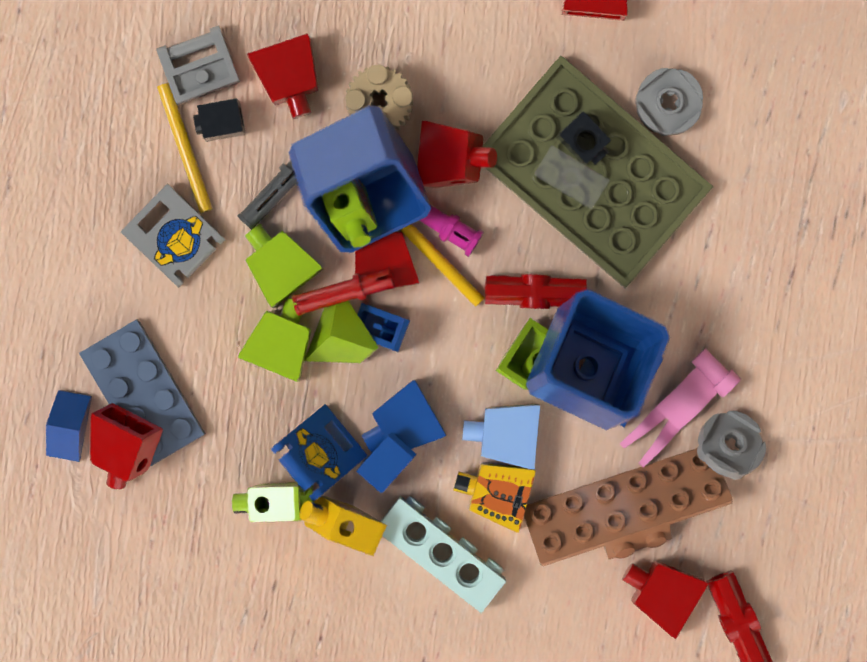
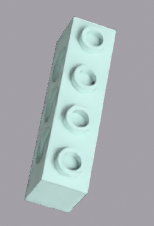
M400 496L381 520L382 523L387 525L383 537L482 613L505 584L506 579L501 575L504 569L491 558H488L486 562L475 554L478 549L464 537L460 541L449 534L452 528L436 516L432 521L422 512L425 507L416 499L409 496L406 500ZM413 522L422 523L426 528L425 535L420 539L409 537L406 531L409 524ZM447 543L451 546L453 551L448 559L440 560L434 556L433 549L437 544ZM474 564L479 570L477 577L473 580L463 579L459 574L460 568L463 565Z

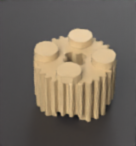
M372 65L369 69L367 67L364 68V73L359 71L358 77L353 76L354 82H349L350 89H346L345 100L348 114L351 115L369 105H373L372 97L375 94L380 96L382 93L386 95L385 101L387 106L381 107L393 127L399 131L400 125H406L405 119L409 120V113L412 112L413 94L410 84H407V79L402 78L401 73L396 74V69L390 71L389 66L385 68L382 65Z

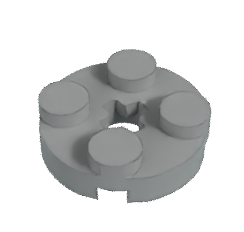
M674 68L658 69L648 75L639 87L635 98L638 116L648 129L662 136L683 133L691 128L700 117L703 107V91L698 81L687 71ZM664 93L668 96L673 94L677 96L678 100L675 102L677 108L672 111L670 108L664 109L661 106L664 101L661 96Z
M728 411L727 413L713 415L702 426L698 436L699 446L697 448V455L716 473L733 480H738L751 473L761 464L766 453L765 441L762 443V438L759 434L761 429L751 417L738 411ZM730 438L735 439V446L739 448V450L737 451L729 449L725 443V440L728 441Z

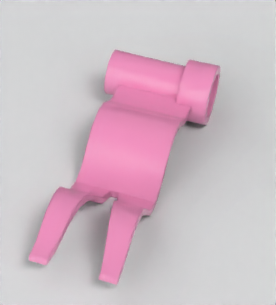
M706 348L691 362L696 368L620 443L623 448H626L665 418L668 419L655 442L640 460L639 464L642 467L647 465L717 393L723 398L740 382L741 378L732 369L728 371Z

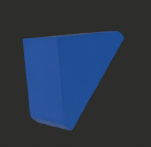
M361 303L357 315L376 344L399 352L410 320Z
M58 390L46 423V456L80 462L92 396Z
M391 432L364 460L356 472L382 494L417 454Z

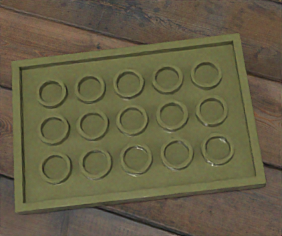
M561 55L483 145V147L495 148L497 152L496 165L493 168L485 169L624 288L632 282L713 187ZM582 111L611 139L609 144L605 146L610 152L596 165L590 161L583 166L557 138L558 134ZM584 132L578 135L577 144L583 150H591L595 146V139L590 133Z

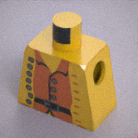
M481 463L477 476L458 471L453 491L472 496L469 504L470 511L519 533L536 470L519 466Z
M323 495L314 502L306 501L300 509V518L305 521L306 527L332 542L370 556H374L387 526L351 504ZM349 521H352L354 524L353 532L346 530Z

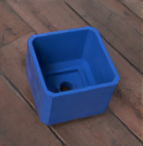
M369 105L294 142L289 150V156L304 206L340 252L352 253L362 247H353L350 240H346L334 226L321 195L357 177L366 188L377 222L376 229L369 232L371 241L367 245L427 217L431 210V205L414 156L381 107Z
M589 289L578 292L557 308L526 382L529 393L604 430L614 428L639 415L670 338L664 325ZM581 359H588L593 363L594 373L592 376H585L580 372L579 362Z

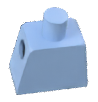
M529 404L485 408L484 422L464 420L462 440L482 442V457L534 470L540 405Z

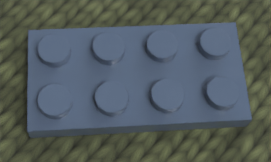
M138 319L79 353L108 404L114 403L163 428L150 466L206 434Z

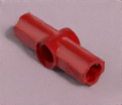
M521 274V277L505 275L486 276L485 304L519 305L520 308L530 309L560 307L576 293L587 290V279L551 278V275Z
M732 570L723 572L706 581L709 584V591L720 613L718 618L729 642L733 643L740 662H773L760 634L761 626L751 604L746 602Z

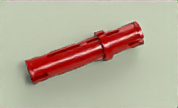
M390 267L363 276L358 273L352 275L350 280L302 294H295L292 296L293 303H297V305H294V309L297 315L301 316L304 313L356 298L360 301L365 300L368 297L367 295L396 288L395 281L391 279L394 278Z

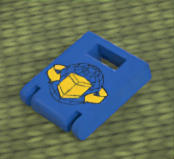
M326 404L271 448L274 454L281 451L285 445L290 450L279 459V462L303 491H306L315 482L319 485V488L314 490L309 496L313 502L368 456Z

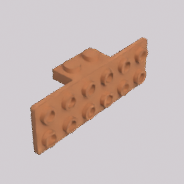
M696 448L645 465L644 467H639L528 504L525 509L524 518L541 566H546L601 547L605 548L608 559L615 557L621 559L629 557L636 550L645 547L656 548L663 545L667 540L672 539L670 524L733 503V498L724 476L713 471L706 462L702 461L697 455Z

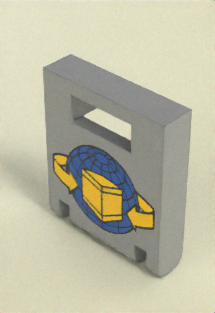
M166 184L121 231L177 287L184 283L175 274L178 269L189 278L216 250L207 240L210 236L220 244L226 240L169 184ZM161 201L170 211L147 233L138 223Z

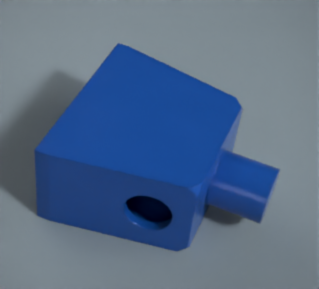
M415 379L372 413L378 426L362 434V438L370 452H373L391 432L411 449L446 436L445 431Z

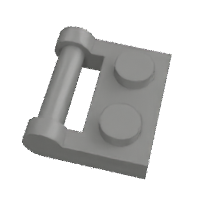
M219 25L210 28L209 33L169 48L166 45L156 48L177 105L240 82ZM212 45L216 46L217 53L174 68L172 60Z

